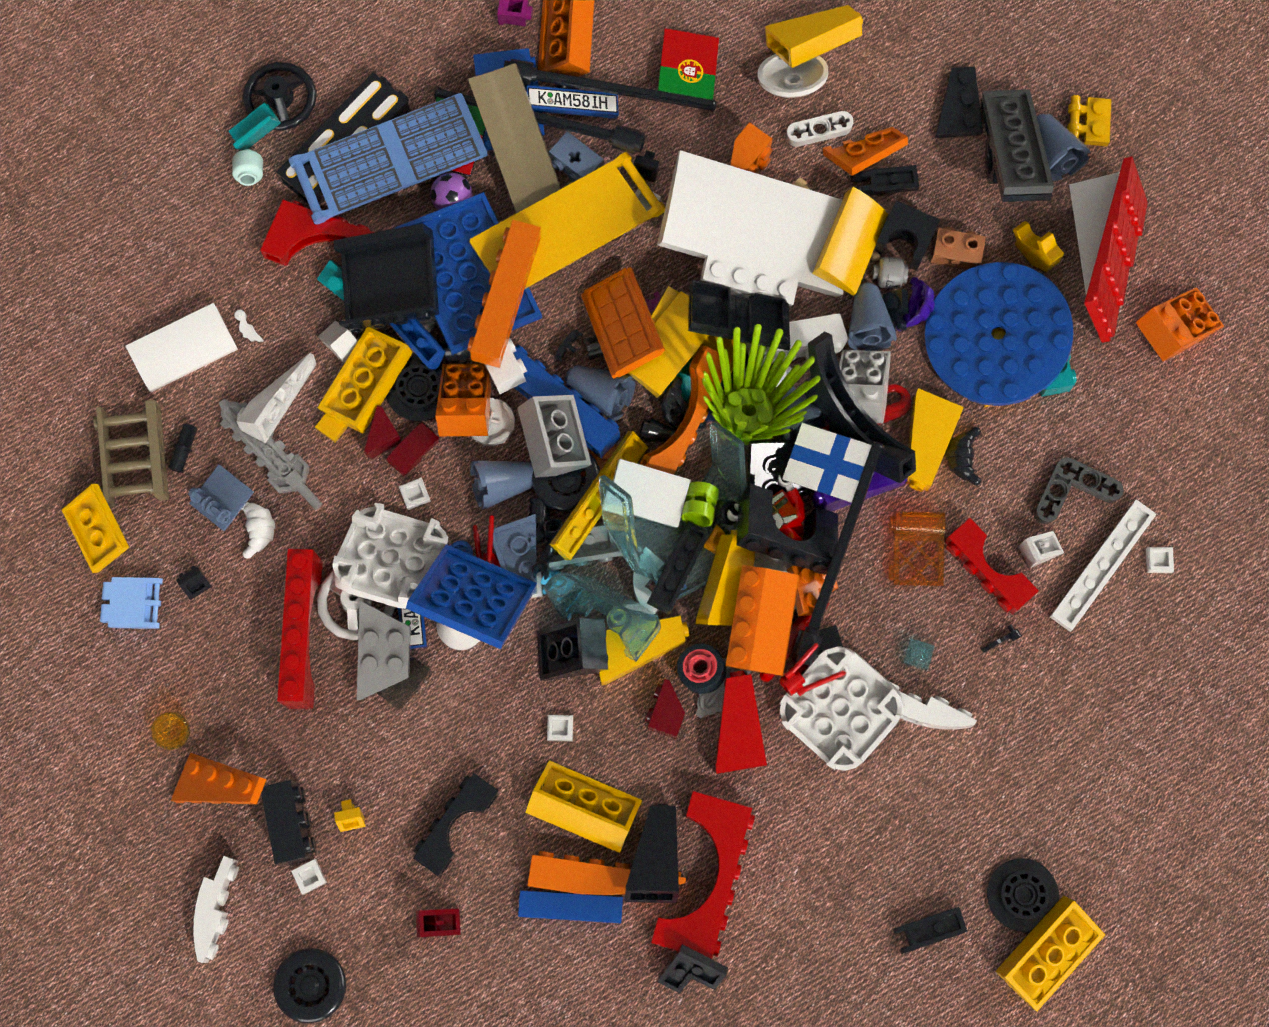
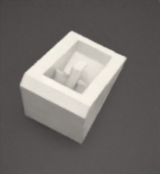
M334 321L318 336L343 363L346 362L358 342L347 328L340 326L337 321Z
M1054 531L1029 537L1018 546L1029 569L1064 553Z

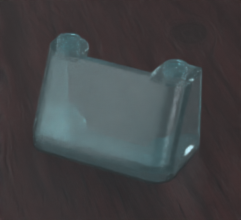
M561 572L553 575L543 587L559 616L567 621L574 614H582L584 617H587L593 608L606 615L609 628L619 634L626 647L624 650L625 655L635 662L661 629V622L654 612L596 578Z

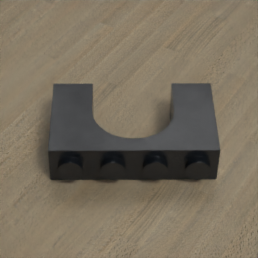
M750 483L739 496L736 545L749 551H755L773 559H779L794 566H800L810 569L815 573L826 575L838 543V514L816 506L804 519V541L791 539L778 529L773 520V491Z

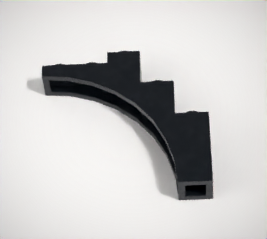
M824 331L808 343L809 357L814 356L815 362L810 367V377L805 381L809 382L817 375H820V381L805 393V400L813 395H818L817 399L810 404L828 411L830 432L867 444L872 442L883 444L885 449L881 451L874 472L898 483L903 482L916 471L915 451L886 433L859 404L840 370L834 350L832 334Z

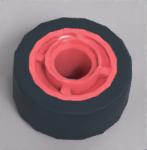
M705 643L694 644L687 647L680 654L677 662V673L681 682L690 691L706 694L717 690L723 683L726 676V664L720 652L713 646ZM699 665H707V669L705 672L696 673V669Z

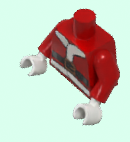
M779 475L778 482L787 491L784 492L782 489L772 497L773 520L784 535L791 539L802 541L799 534L803 532L801 522L805 519L804 502L797 488H794L791 482L784 483ZM735 504V505H734V508H735L737 511H738V504ZM728 510V519L731 521L738 522V516L733 515L731 511Z

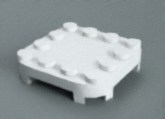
M375 503L374 507L365 508L360 512L356 510L352 516V523L337 556L334 555L333 576L335 586L349 594L406 609L407 601L446 544L448 545V536L440 526L439 521L431 518L428 523L384 510V504Z
M837 646L822 652L802 675L806 681L803 686L840 671H845L846 674L811 689L801 696L797 693L792 696L786 693L780 702V715L785 728L794 733L827 763V766L834 770L846 771L855 769L874 751L899 722L903 715L905 704L896 687L861 656L849 648Z

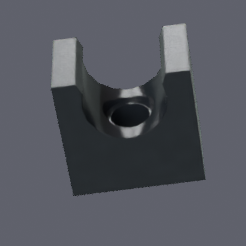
M896 201L874 250L882 255L887 244L892 240H905L912 246L914 252L909 268L917 271L940 219Z

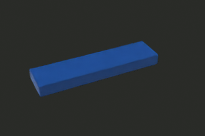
M520 891L518 917L621 924L623 897Z

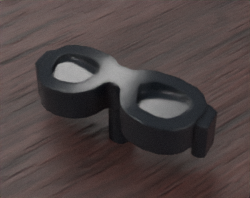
M578 330L568 334L557 349L555 359L562 363V358L567 348L575 353L577 349L572 344L579 336L582 337L583 334Z

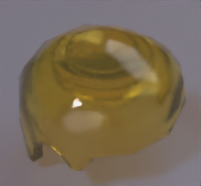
M174 711L165 712L155 718L151 726V736L158 746L166 750L178 749L187 742L190 736V724L181 713Z

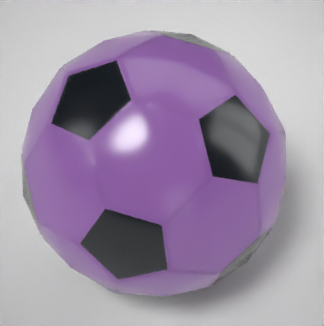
M444 173L437 177L432 184L430 196L434 207L440 210L471 198L473 193L470 183L462 175Z

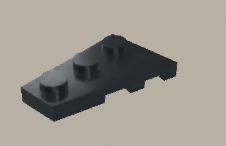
M975 66L951 69L935 138L982 135L983 127Z

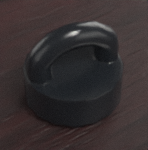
M729 499L718 500L715 509L716 519L722 524L732 525L736 521L728 519L727 512L730 510L733 515L738 516V511L734 508L737 502Z

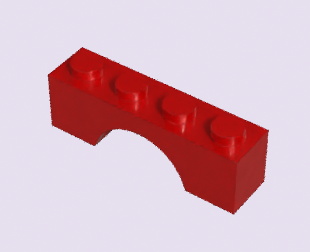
M969 518L945 540L946 548L954 557L958 556L964 562L963 566L969 574H975L980 579V584L987 593L994 594L998 599L999 606L1005 612H1010L1013 615L1039 590L1023 573L1003 575L994 571L987 564L983 553V546L987 535Z

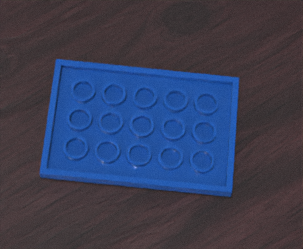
M484 192L395 227L396 229L423 223L433 230L439 315L434 317L452 355L466 350L470 337H475L477 329H475L476 318L478 314L482 315L484 307H482L483 296L485 292L489 293L491 285H489L490 273L470 244L471 238L498 224ZM529 287L524 290L512 330L542 319V314Z

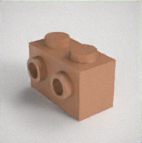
M951 227L938 228L934 238L930 263L966 270L979 266L982 263L986 236H980L979 233L973 231L959 232Z

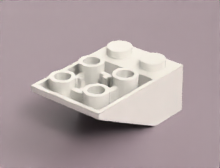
M842 350L839 367L848 387L867 414L876 423L883 424L887 403L891 351Z

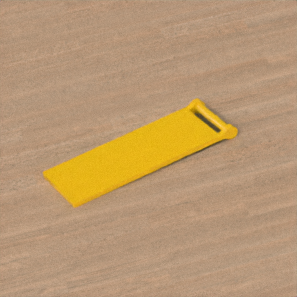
M624 152L606 165L470 239V244L491 275L492 270H497V253L499 249L504 248V231L506 227L510 228L512 220L541 227V240L525 287L526 289L649 219L660 216L665 212L666 206L663 202L658 201L631 162L632 158L629 153ZM618 167L625 168L652 207L651 209L646 211L617 169Z

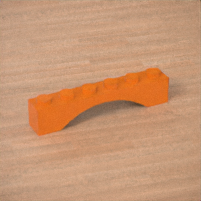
M700 346L689 366L691 395L683 421L676 432L665 443L655 450L644 454L639 465L674 475L677 468L684 463L686 459L685 452L688 446L692 445L697 437L696 430L700 423L705 421L709 410H707L708 405L705 403L703 396L712 401L702 383L704 371L708 373L717 393L706 359L707 352L712 356L720 383L723 380L717 351L708 346Z

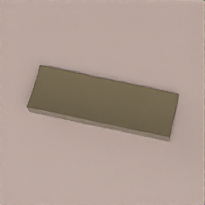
M514 63L469 78L472 92L516 213L560 190L561 187L517 64Z

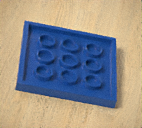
M446 544L407 601L406 609L501 649L535 592L537 583Z

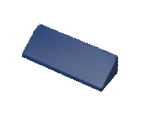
M408 320L407 324L402 325L389 323L429 369H437L446 351L419 320Z

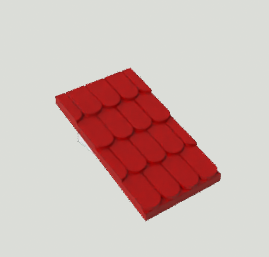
M1132 156L1123 159L1121 170L1118 173L1069 184L1086 292L1084 304L1102 343L1109 342L1115 336L1119 308L1124 305L1129 269L1134 265L1138 236H1142L1148 203Z

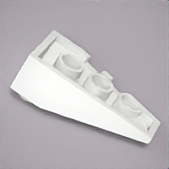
M309 353L249 401L246 408H241L237 415V424L241 431L264 443L267 442L317 365L313 354Z

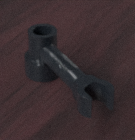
M549 519L543 525L547 544L540 560L532 566L533 578L541 571H543L544 580L549 577V563L555 551L550 543L563 526L560 519Z

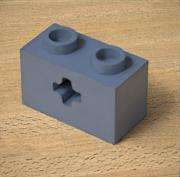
M568 131L549 151L554 169L559 172H565L569 175L568 177L572 182L604 166V159Z

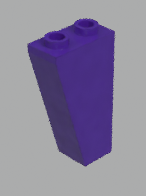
M874 472L865 499L904 486L908 479L898 483ZM815 490L813 492L814 495H812L815 507L817 506L829 511L851 505V502Z

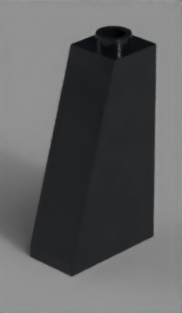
M658 804L650 806L626 884L624 901L677 903L679 879L676 806Z

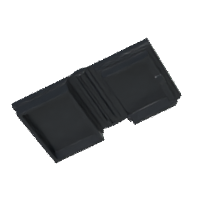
M692 280V284L689 285L688 331L733 340V331L736 327H739L740 342L751 343L754 327L760 324L762 329L759 345L770 347L776 330L782 329L783 335L777 349L790 350L789 304L786 299L758 293L745 298L731 295V287Z

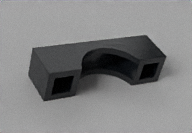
M475 773L471 777L467 775L459 786L461 791L456 798L452 796L444 807L446 812L441 819L437 817L428 829L431 832L426 840L421 839L413 850L416 853L413 859L438 877L442 876L455 857L449 842L450 830L454 822L462 815L470 812L486 814L500 794L499 790Z

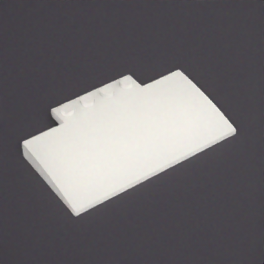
M681 150L678 152L657 242L658 246L705 259L700 281L731 287L732 290L754 296V293L784 298L789 306L794 304L797 286L833 297L843 295L844 290L812 274L842 199Z

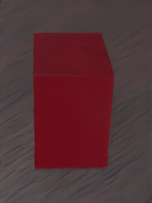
M381 406L376 408L364 450L365 455L369 459L377 457L402 442Z
M459 909L416 911L417 938L461 935Z

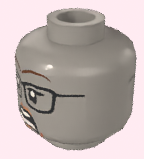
M882 257L878 265L873 266L872 279H877V284L880 288L899 289L903 284L907 283L908 265L904 264L902 258Z

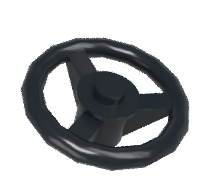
M274 62L263 65L251 74L244 86L242 101L245 112L249 115L255 110L252 103V94L264 96L267 104L272 109L277 110L281 122L273 130L284 131L297 127L309 117L315 107L317 91L313 79L304 69L292 63ZM275 71H288L295 74L285 77L271 76L266 81L257 83L266 74ZM304 83L308 93L306 105L298 115L289 119L287 108L293 103V90Z

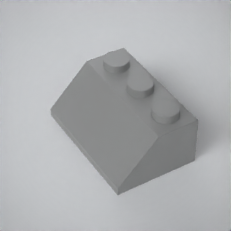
M574 395L532 397L517 407L535 478L557 476L592 465Z

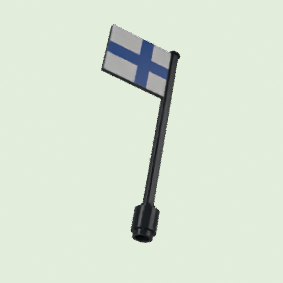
M805 423L801 424L782 480L851 502L809 625L805 627L804 631L799 629L792 649V653H794L792 659L799 661L815 643H818V648L804 663L811 666L812 661H815L823 641V638L819 636V627L881 451L885 448L879 442L867 444Z

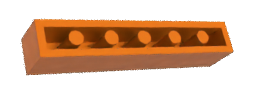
M512 220L510 228L506 227L503 235L505 245L503 249L498 250L496 263H498L497 270H492L489 278L490 291L489 293L485 292L483 296L482 307H484L482 315L478 314L476 318L475 329H477L475 337H470L467 350L471 353L472 361L500 368L541 240V227Z

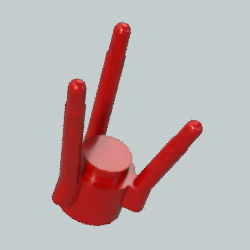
M490 515L487 553H483V558L478 527L473 525L476 557L501 567L497 554L492 553L494 516Z
M815 643L784 674V677L779 682L790 696L795 693L801 696L811 689L844 676L846 672L840 671L803 686L806 681L801 673L809 667V665L804 663L819 646L818 643Z

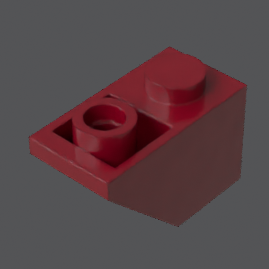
M665 679L663 685L658 684L653 698L657 699L655 708H649L645 722L649 723L648 730L677 739L685 711L670 680Z

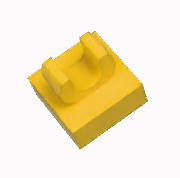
M351 799L341 801L342 811L334 812L335 822L340 832L366 827L365 818L360 807L355 808L354 804L352 805Z

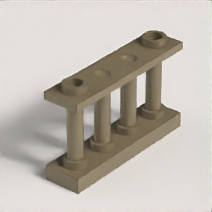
M155 399L145 401L146 409L137 413L108 417V414L101 407L96 408L97 416L93 417L95 430H98L103 485L100 486V489L110 508L116 507L115 497L146 492L154 494L159 501L169 500L161 406ZM137 422L147 424L148 432L142 436L110 440L109 426ZM141 445L149 447L150 456H147V459L112 463L111 450ZM147 468L152 472V479L147 483L114 487L113 473Z

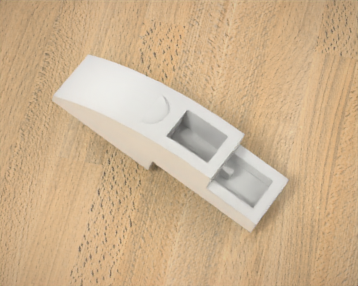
M890 682L899 691L900 687ZM900 692L905 704L903 715L900 719L937 729L971 728L977 721L971 718L972 714L962 708L956 710L948 706L950 702L942 697H930L923 704L921 703L922 699L912 693L906 695Z
M223 856L214 879L203 878L198 893L193 935L197 961L201 963H208L210 959H214L219 947L216 944L220 934H224L229 922L226 919L228 913L219 910L220 905L224 906L227 901L229 891L226 890L230 881L235 880L239 867L236 866L238 860Z

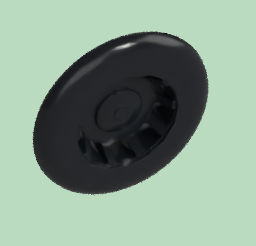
M418 356L409 358L386 396L393 411L411 421H426L436 417L443 364L440 363L437 369H429Z
M589 453L592 465L557 476L535 478L533 471L532 484L535 493L545 505L554 510L562 512L573 511L600 472L597 461ZM584 472L585 476L581 477L580 473Z
M1019 858L1007 861L995 870L988 883L987 899L993 915L1000 923L1015 931L1029 932L1037 926L1059 901V890L1053 875L1046 867L1034 860ZM1020 874L1025 875L1026 879H1021ZM1014 877L1016 881L1011 883L1010 880ZM1006 886L1010 887L1008 893H1005ZM1005 897H1008V898H1009V900H1010V903H1009V904H1007V902H1006V900H1005ZM1013 906L1018 909L1016 913L1011 910ZM1037 907L1038 910L1033 912V908ZM1028 911L1027 916H1023L1022 912Z
M316 948L298 950L289 955L277 969L273 982L274 997L281 1011L292 1020L301 1023L320 1022L330 1017L339 1008L346 992L344 970L338 960L324 950ZM308 965H314V969L309 970ZM302 967L304 971L300 974L297 973V970ZM319 967L324 970L323 974L319 971ZM293 976L296 977L295 984H291ZM326 976H328L330 983H327ZM327 987H329L328 995L325 993ZM291 988H295V995L292 994ZM323 997L324 1001L319 1004L318 1000ZM300 998L303 1002L300 1004L296 999ZM313 1002V1006L308 1007L307 1003Z

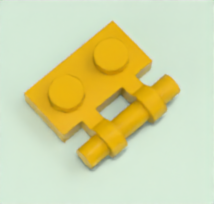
M1079 95L1071 96V104L1068 105L1070 123L1067 125V129L1078 139L1079 135L1084 136L1085 145L1108 146L1110 143L1111 99L1088 97L1086 106L1080 104ZM1080 116H1085V125L1079 123Z

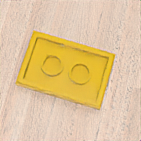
M98 484L88 486L61 509L92 573L100 572L130 548Z

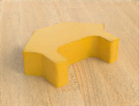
M1027 221L1022 222L1013 229L1017 240L1015 246L1031 265L1047 272L1062 259L1064 252L1057 245L1053 233L1048 232L1044 236L1039 237L1033 233Z

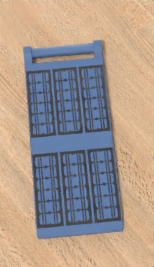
M458 93L305 154L294 155L289 158V163L295 169L313 213L311 217L314 224H321L331 217L484 158L488 153L462 93ZM308 161H310L329 208L327 210H321L303 166Z

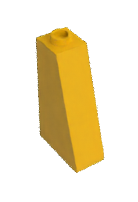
M846 5L765 26L766 45L786 64L794 68L862 36L863 19L859 12Z
M919 388L912 403L908 447L915 451L916 471L907 478L906 483L910 484V488L922 492L923 490L928 491L933 483L964 407Z
M731 530V535H721L696 617V624L730 626L733 624L742 565L754 566L755 551H749L736 545L737 530Z
M681 616L606 630L608 670L599 672L601 685H607L684 645L685 637H689L687 622H682Z

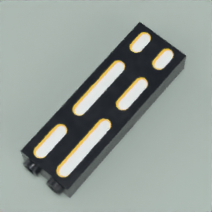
M372 73L292 156L305 154L410 112L409 99L402 91H395L385 77H378L375 73ZM288 159L276 171L279 180L308 204L295 169L290 166ZM308 161L303 166L320 205L325 198L310 161Z

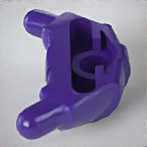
M913 277L910 280L913 291L908 303L909 313L903 315L907 328L909 326L913 327L921 321H926L930 312L932 313L935 308L933 289L917 277Z

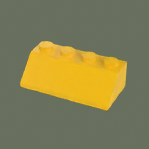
M549 760L532 792L525 813L620 853L642 800Z

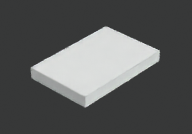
M618 459L605 508L678 528L690 479Z

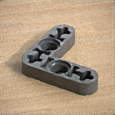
M1063 458L1055 465L1035 508L1034 515L1041 524L1052 523L1059 515L1071 486L1104 502L1114 503L1123 495V485L1118 480L1072 458ZM1066 464L1070 466L1069 470L1071 471L1067 475L1063 474V469L1061 468ZM1078 469L1082 472L1077 476V480H1074L1073 478L1076 474L1073 473H1076ZM1083 475H1092L1095 479V484L1093 486H1086L1082 481ZM1101 480L1104 481V483L1101 485L1103 487H1101L1099 491H1097L1096 488L1100 485ZM1052 485H1059L1063 490L1062 496L1054 497L1050 493V487ZM1113 486L1115 487L1114 492L1117 494L1114 493L1112 496H1109V491L1105 488ZM1049 501L1053 502L1054 504L1049 510V513L1052 515L1045 518L1043 516L1044 512L1041 509L1044 510L1048 506Z

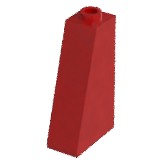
M745 670L730 672V678L724 679L714 765L716 774L767 765L752 675H745Z

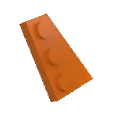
M894 127L867 134L865 139L853 142L851 139L844 141L843 146L832 149L831 146L823 147V156L853 176L908 145V137Z

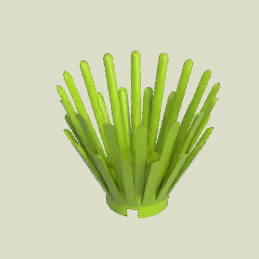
M760 324L755 325L746 374V344H740V328L736 327L734 329L733 386L728 351L724 349L722 337H718L717 348L725 395L712 356L709 352L706 354L708 367L717 393L708 373L704 371L702 383L714 405L706 396H703L704 401L713 412L711 414L720 424L724 435L728 439L729 436L737 439V444L749 445V441L773 438L772 436L789 433L790 429H779L801 422L807 411L799 412L793 416L790 415L807 407L818 397V395H813L778 415L820 381V375L815 376L809 382L805 381L779 402L815 362L814 356H811L801 367L799 364H796L777 386L802 346V342L796 340L787 356L784 351H780L769 371L783 335L782 329L776 330L762 366L766 346L760 345L758 349L762 326Z

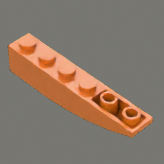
M539 851L538 856L532 855L528 887L582 895H625L626 884L631 871L630 864L615 862L614 867L604 866L605 861L590 859L589 863L579 862V857L564 855V859L553 858L554 853ZM678 872L679 885L685 884L686 878L681 877V872Z

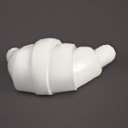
M246 502L241 510L244 511L247 518L246 529L250 540L248 542L249 546L243 551V557L248 559L256 552H261L270 541H273L275 521L272 519L269 509H265L255 503Z

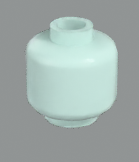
M250 149L237 152L232 158V175L234 179L245 186H251L259 182L263 177V158L261 155Z

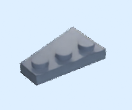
M536 514L494 528L493 546L501 568L537 583V574L535 578H533L532 566L537 563ZM537 586L533 595L537 594Z

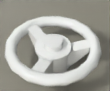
M332 571L322 582L317 596L318 614L324 626L337 637L352 641L359 640L360 602H366L371 606L372 600L349 594L337 588ZM329 590L340 596L342 607L347 613L348 629L342 628L334 622L328 612L327 596ZM385 605L384 613L393 616L395 607Z

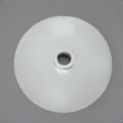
M774 54L760 64L757 72L758 81L762 88L773 95L785 98L802 97L815 92L824 85L828 78V66L823 58L817 56L791 68L779 56Z

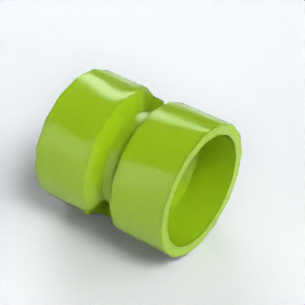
M691 482L681 514L682 520L685 523L690 521L699 527L711 526L715 515L714 507L717 504L719 495L718 488L706 482Z

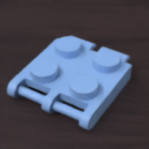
M112 577L111 582H103L102 600L110 601V604H101L100 622L108 623L110 628L159 629L160 623H157L158 607L161 606L159 591L160 585L163 584V579Z

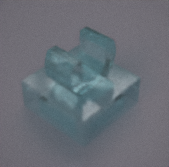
M910 639L903 664L927 671L935 645Z

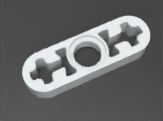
M840 111L792 123L787 129L786 140L790 145L799 147L847 135L852 129L853 117L848 112ZM839 120H842L844 123H846V127H842L841 124H838ZM816 124H822L826 127V132L817 134L813 127ZM807 127H809L810 136H808V132H806ZM794 131L801 134V138L797 139L796 135H793Z

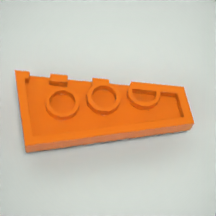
M190 753L171 801L176 803L257 804L267 779Z

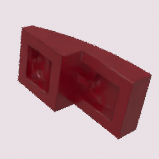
M421 423L392 451L386 461L405 476L421 462L422 457L438 444L440 438Z

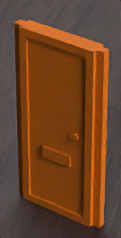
M631 267L620 270L584 290V293L581 294L613 379L616 377L620 378L666 351Z

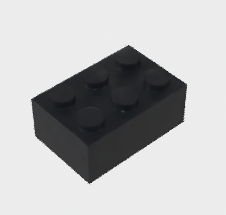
M292 780L264 786L261 796L275 865L289 866L313 860V853L317 852L314 837L310 838L308 828L312 827L309 812L305 813L303 803L307 802L304 787L300 788V784Z

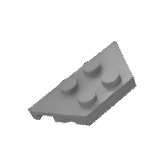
M360 602L357 700H362L409 678L411 627L379 611L366 602Z

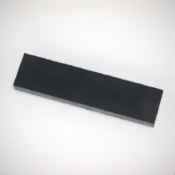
M690 521L687 522L647 604L667 615L671 613L710 534L709 531Z

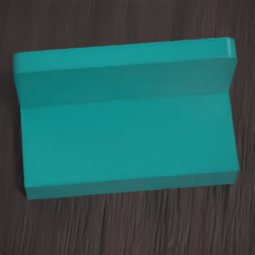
M263 103L228 132L235 140L233 144L235 149L245 150L253 146L281 122L267 103Z

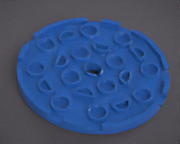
M1009 262L979 265L953 278L935 298V308L932 313L930 312L926 321L925 345L927 354L940 380L954 393H958L969 401L990 406L1020 403L1030 399L1043 389L1045 390L1056 380L1069 359L1073 344L1071 311L1058 287L1040 272L1024 265ZM998 327L1004 329L1006 332L1005 336L1002 339L993 338L991 334L994 329Z

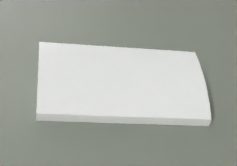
M214 303L126 345L150 393L238 350Z

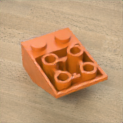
M749 122L735 139L730 166L756 174L760 169L763 171L771 161L769 156L773 150L771 148L772 138Z
M1197 287L1153 307L1136 322L1163 362L1224 327L1218 315L1213 311Z
M484 364L442 365L435 415L439 437L488 436L491 376Z

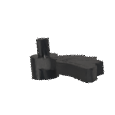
M1011 624L1008 626L1011 633L987 645L982 651L985 653L1010 638L1012 641H1015L1022 637V635Z

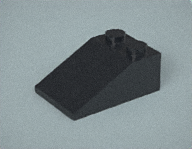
M577 618L537 631L540 681L587 675L608 670L604 619Z

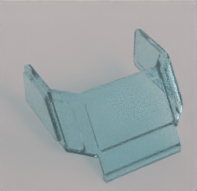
M714 422L710 424L712 466L702 482L710 483L718 488V500L729 499L738 504L740 494L747 488L744 443L741 439ZM607 476L599 477L602 517L606 529L631 569L642 576L657 581L687 523L680 518L678 528H674L640 517L634 519L633 502L630 494ZM714 515L711 526L701 527L711 534L714 527L718 525L725 535H731V530H737V521L732 525L722 524ZM704 547L702 548L678 599L707 584L715 554Z

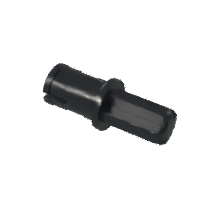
M190 424L183 425L177 444L173 445L175 449L168 469L183 473L188 455L193 451L191 446L197 432L195 426Z

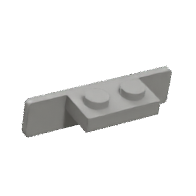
M612 522L595 524L571 560H565L560 554L552 555L549 569H562L564 565L568 564L583 566L588 564V561L593 560L608 562L617 556L632 558L636 557L637 553L642 552L640 542L616 545Z

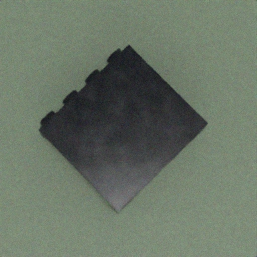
M422 223L334 240V250L341 253L345 321H339L340 326L347 328L349 332H362L363 328L366 327L379 329L386 327V324L389 323L402 325L407 324L408 320L425 321L431 319V316L439 315L434 240L431 228Z

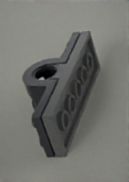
M1030 89L983 91L980 106L987 133L985 171L988 183L998 184L1002 202L1051 200L1054 184Z

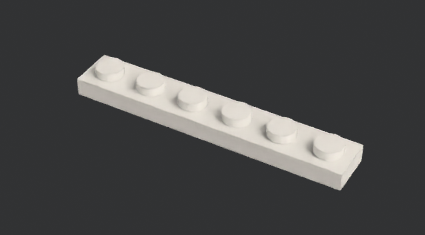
M1135 500L1056 607L1050 618L1071 632L1156 516V513L1138 500Z

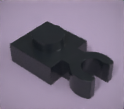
M901 288L883 294V300L895 331L896 326L898 330L906 331L907 324L903 319V315L909 313L908 291Z

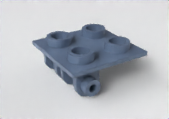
M218 464L201 488L196 489L193 487L190 489L188 495L191 502L189 504L225 532L254 491Z

